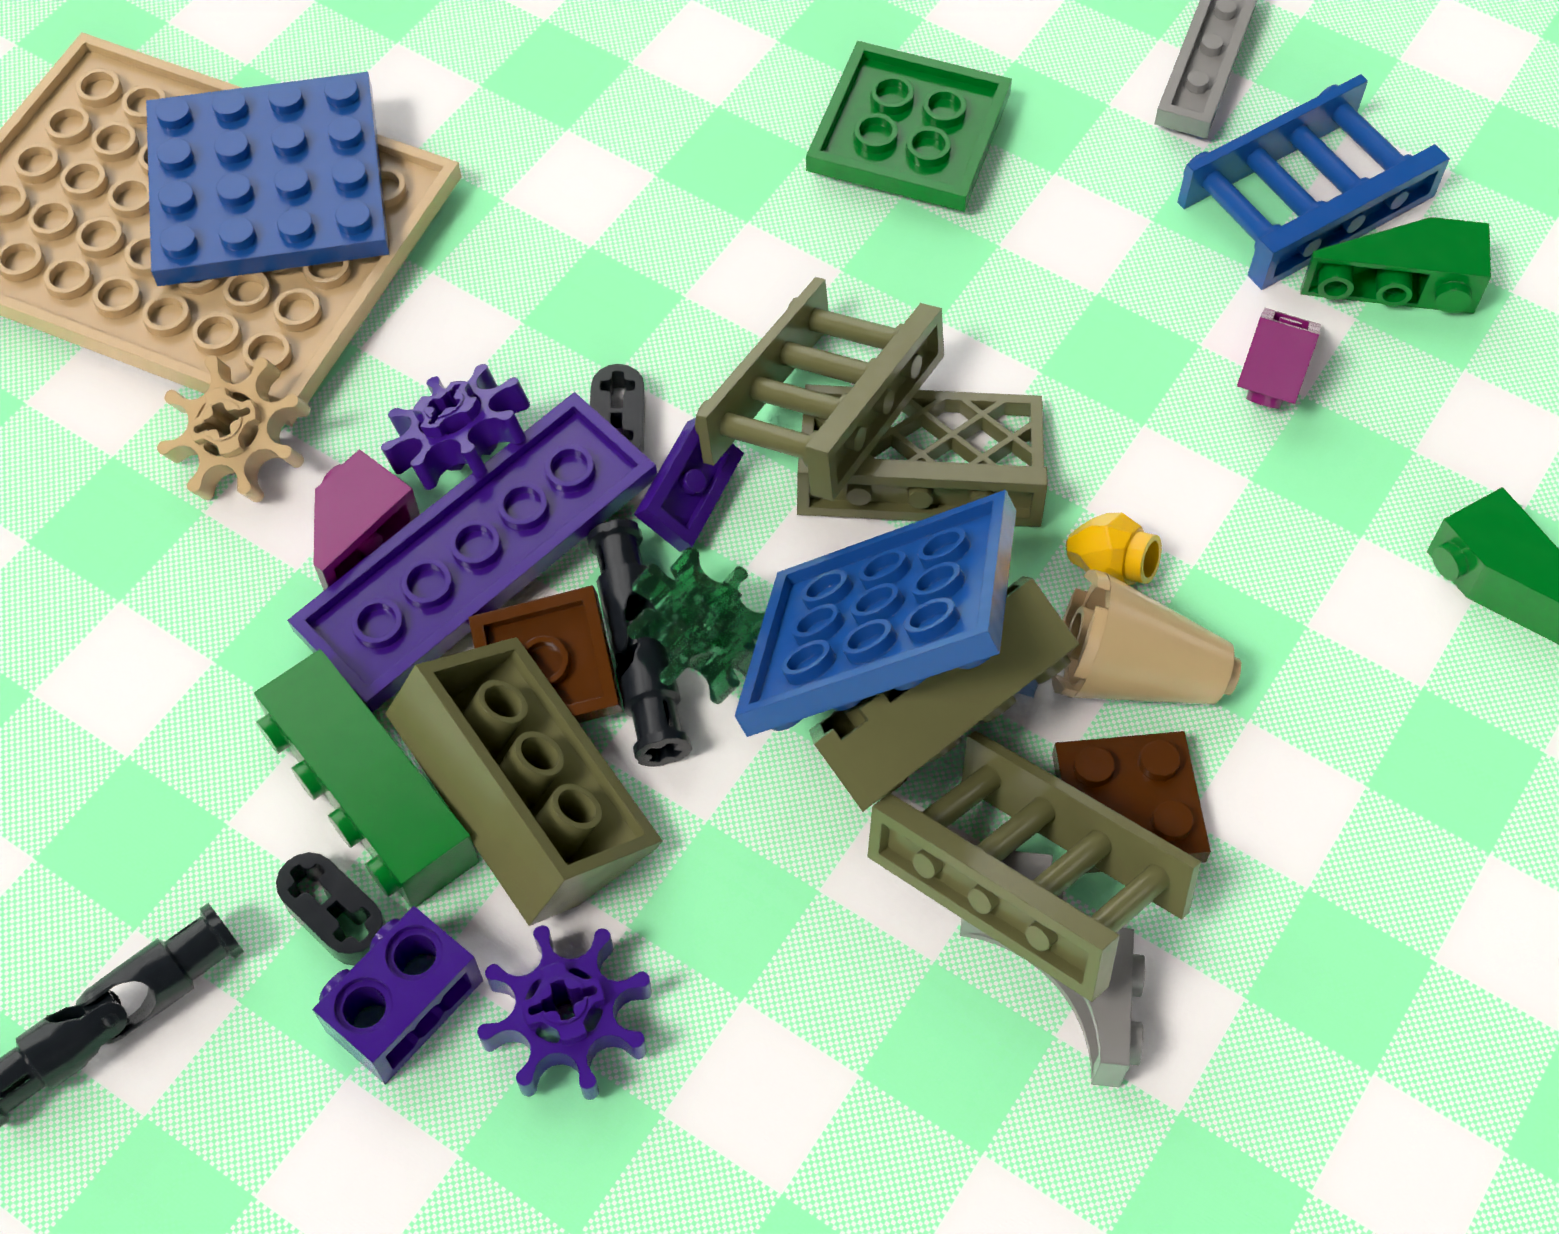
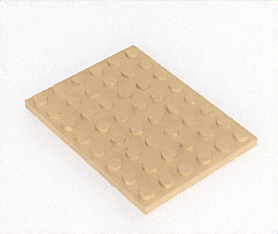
M81 32L0 129V316L204 394L209 389L211 383L210 373L204 364L208 356L215 355L231 368L232 384L241 383L246 380L252 372L256 358L265 357L281 372L279 378L270 387L269 401L277 402L293 393L308 404L462 178L459 162L377 134L390 255L157 286L151 272L146 100L242 87ZM293 418L285 424L292 427L297 418Z

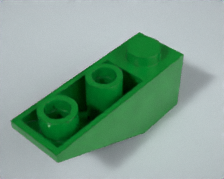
M1429 217L1315 250L1312 253L1300 288V295L1324 297L1331 300L1344 299L1379 303L1386 306L1433 309L1447 313L1474 314L1491 279L1489 223Z

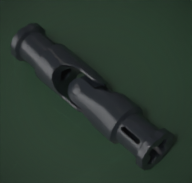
M614 519L598 524L590 530L587 536L588 546L592 553L597 556L601 575L596 582L610 647L615 657L616 675L624 712L632 717L637 742L633 746L634 757L638 760V764L643 766H664L686 757L691 752L692 745L687 733L682 731L676 707L681 701L671 654L666 644V634L652 572L647 566L643 565L639 546L643 541L642 531L635 521Z
M209 903L199 908L200 917L166 941L159 938L155 939L87 988L77 999L75 1006L65 1007L54 1014L47 1015L16 1037V1047L0 1057V1127L9 1122L8 1113L45 1086L55 1089L83 1069L98 1053L102 1045L105 1043L112 1044L123 1039L193 990V980L229 955L236 959L244 953L241 946ZM136 981L144 983L148 986L147 996L136 1012L128 1017L125 1008L121 1005L119 996L110 989L127 982Z

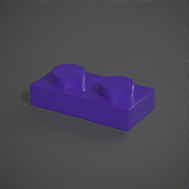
M696 418L686 422L634 513V516L679 552L693 547L744 454L732 443L714 466L703 463L699 435L695 430Z

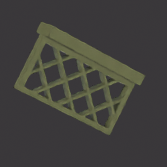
M805 384V389L838 398L845 393L848 394L852 389L851 386ZM918 390L902 411L908 418L894 427L890 426L834 501L811 495L808 467L804 465L803 459L799 458L797 515L920 521L1006 490L1016 509L1015 526L1041 527L1048 486L1047 467H1044L1042 396ZM944 412L960 413L968 421L952 430L936 417ZM803 414L802 433L810 435L814 430H819L826 420ZM1003 415L1029 416V423L1014 433L996 420ZM921 427L938 439L924 450L919 449L905 438ZM980 430L998 442V444L984 453L966 441ZM892 447L908 460L875 459V457ZM953 450L968 463L936 462L935 460L948 451ZM1010 453H1013L1029 466L997 465L996 463Z

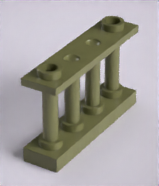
M815 277L798 297L792 299L783 315L711 398L704 401L699 407L695 419V430L699 435L703 463L714 466L735 440L803 459L804 465L808 467L811 495L834 501L943 359L942 308L920 303L904 324L901 323L896 328L829 311L826 279ZM825 334L879 348L882 351L876 358L865 362L813 347ZM797 368L855 385L848 394L845 393L838 398L783 382ZM767 403L826 421L819 430H815L809 435L753 418Z
M976 730L967 736L961 783L921 812L891 793L872 806L867 854L869 859L1091 1002L1099 997L1110 985L1120 936L1117 932L1151 902L1181 920L1190 913L1201 866L1200 860ZM982 800L1011 816L1008 821L977 845H973L947 828ZM1039 833L1067 850V852L1035 879L1030 880L1002 861L1032 836ZM1092 867H1095L1122 883L1125 887L1090 917L1058 896Z

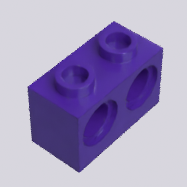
M413 906L401 919L394 918L379 929L371 941L370 951L351 970L344 969L328 981L320 993L319 1003L312 1010L326 1033L386 1085L484 980L475 957ZM432 955L436 957L433 965L424 973L418 975L403 973L407 963L416 956ZM374 1005L386 1007L383 1017L373 1026L367 1028L353 1026L357 1015L363 1009Z

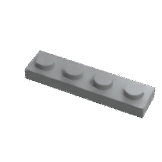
M1258 0L1199 1L1157 108L1155 125L1207 139Z

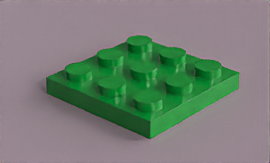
M857 40L806 154V171L965 212L1008 102L1012 78Z

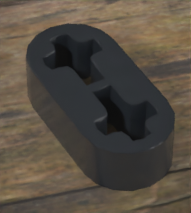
M608 365L600 369L592 379L590 406L616 429L622 428L623 436L644 453L646 401L643 377L636 369L629 365ZM614 388H625L623 408H612L611 396L613 395Z
M311 852L298 854L286 861L278 872L276 879L277 893L290 915L335 959L343 964L355 966L370 951L373 937L386 924L376 903L330 859L322 854ZM307 877L312 882L319 880L329 899L321 905L311 894L307 892L301 894L297 884L302 879ZM344 913L353 923L357 925L364 923L369 934L360 942L352 936L346 938L336 918Z

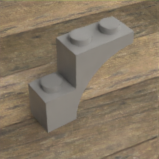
M1014 851L1002 862L1028 879L1033 880L1052 864L1053 855ZM1063 893L1058 896V897L1061 898L1062 900H1063ZM961 918L960 936L986 941L1013 952ZM1122 928L1117 932L1120 936L1110 985L1093 1002L1036 967L1057 987L1076 1015L1088 1048L1091 1066V1085L1119 1088L1130 1065L1139 1066L1141 1061L1142 1022L1131 1021L1132 997H1141L1143 993L1145 956L1133 954L1134 929Z

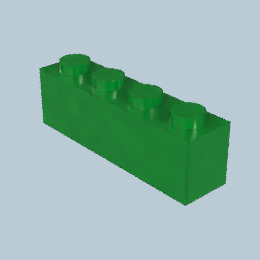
M321 649L254 692L265 715L256 721L261 733L277 754L288 748L299 763L293 766L291 770L312 800H316L324 794L335 810L327 816L348 847L352 848L361 842L372 859L365 863V866L387 897L398 891L411 908L413 906L417 907L479 863L470 834Z

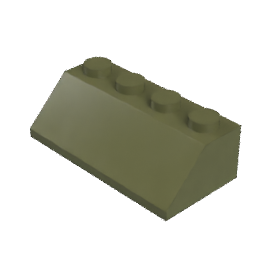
M517 637L416 664L385 713L453 815L470 834L474 846L529 926L581 905L656 850L663 842Z

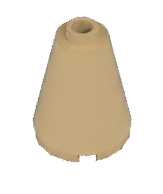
M1088 570L1083 577L1092 584L1088 591L1075 588L1063 617L1064 623L1079 645L1066 654L1071 663L1064 669V677L1060 675L1052 677L1054 693L1067 696L1068 698L1212 705L1216 704L1223 694L1229 696L1233 693L1240 678L1241 660L1234 657V646L1231 642L1105 572Z

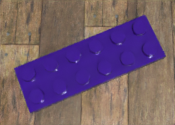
M576 392L572 393L524 431L526 435L524 442L521 444L509 443L484 464L488 471L484 476L476 478L473 473L470 474L287 620L293 632L313 653L319 649L323 651L372 713L401 689L416 664L440 658L471 632L468 617L502 607L588 536L590 530L598 524L605 522L653 482L657 475L656 464Z

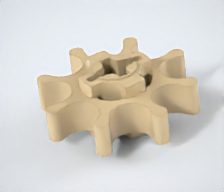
M210 355L205 359L204 364L210 373L211 383L204 395L197 399L189 400L175 390L171 389L166 392L164 396L165 401L180 412L187 413L188 425L184 433L178 438L159 442L157 450L161 455L174 463H180L189 456L198 455L199 467L195 475L188 481L187 489L202 499L211 500L218 482L226 475L235 473L237 476V491L253 502H260L264 498V493L258 484L257 475L264 462L272 458H281L294 468H299L304 463V457L290 446L280 443V432L289 420L308 416L311 411L310 406L293 393L280 401H269L270 387L279 378L281 372L265 357L256 358L252 372L246 380L241 383L232 384L231 368L215 355Z

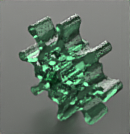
M688 547L670 567L675 580L668 577L658 565L651 563L633 582V591L647 598L656 610L645 608L628 626L627 634L632 639L642 637L655 638L667 648L670 664L659 674V679L664 685L670 686L687 668H691L701 673L709 685L710 700L715 704H721L740 685V681L733 669L741 672L745 677L747 675L756 645L753 639L757 640L765 612L758 613L750 610L740 599L742 594L738 591V587L748 577V573L743 567L737 566L723 582L714 581L701 568L698 550L694 547Z

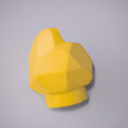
M1122 512L1105 513L1090 519L1070 533L1065 545L1070 562L1082 568L1085 572L1088 570L1105 572L1129 586L1134 585L1136 582L1149 584L1156 575L1162 553L1160 537L1156 534L1144 532L1142 526Z

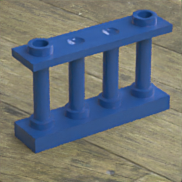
M1362 74L1340 85L1334 84L1327 87L1319 96L1211 152L1204 151L1199 153L1186 164L1177 203L1183 209H1186L1211 195L1255 241V252L1247 276L1261 290L1308 266L1313 251L1359 238L1433 198L1437 192L1450 158L1436 144L1413 156L1411 154L1403 156L1358 113L1368 80ZM1341 128L1385 171L1370 179L1368 177L1360 179L1320 138ZM1298 150L1342 194L1327 202H1317L1277 160ZM1255 173L1298 217L1282 226L1280 224L1272 225L1239 192L1233 183Z

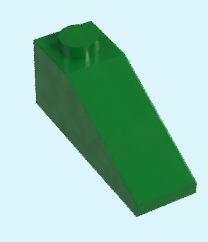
M1503 487L1444 518L1427 550L1438 572L1445 579L1452 581L1466 598L1559 645V548Z

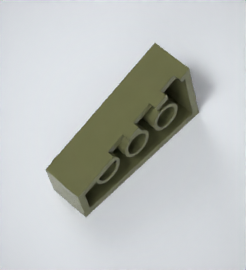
M1022 576L1007 587L1000 654L991 656L986 662L971 669L955 668L928 677L913 688L907 690L891 689L864 698L850 709L834 711L809 729L815 747L862 812H864L875 802L898 789L907 781L911 774L928 761L933 762L955 748L962 741L961 736L981 720L983 723L990 722L1007 711L1017 701L1013 695L1035 679L1038 684H1042L1060 673L1071 663L1066 654L1078 646L1079 643L1034 579Z

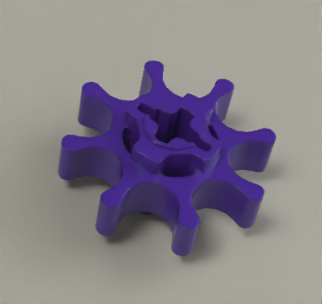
M486 364L476 366L472 377L467 382L453 381L450 382L447 388H444L438 376H434L426 382L432 396H422L413 409L394 408L389 411L388 417L400 437L383 443L381 450L395 474H402L412 467L426 490L435 488L440 476L446 470H462L465 464H468L474 477L479 478L488 471L481 458L482 455H491L498 446V443L521 444L525 441L526 435L515 413L528 409L530 402L518 378L512 377L498 386Z
M541 925L533 931L537 949L542 955L540 963L534 971L527 975L515 976L508 974L497 964H491L486 968L485 976L490 989L493 992L510 995L515 999V1006L512 1013L506 1019L497 1023L480 1025L477 1034L483 1048L488 1052H492L505 1043L510 1042L522 1043L530 1049L528 1062L516 1074L517 1084L524 1096L531 1097L536 1093L540 1077L547 1069L556 1065H566L579 1073V1085L583 1097L587 1100H593L599 1095V1087L595 1075L590 1070V1066L598 1052L605 1048L617 1047L625 1050L638 1060L646 1055L647 1048L644 1035L638 1031L624 1029L617 1023L616 1017L623 1005L630 1001L646 1000L651 997L650 977L646 972L640 971L626 980L614 981L601 974L600 970L603 962L614 950L611 934L607 929L600 928L595 932L591 948L586 954L578 958L567 959L560 957L553 951L554 946L550 930L547 926ZM570 1003L575 1016L568 1020H561L557 1007Z

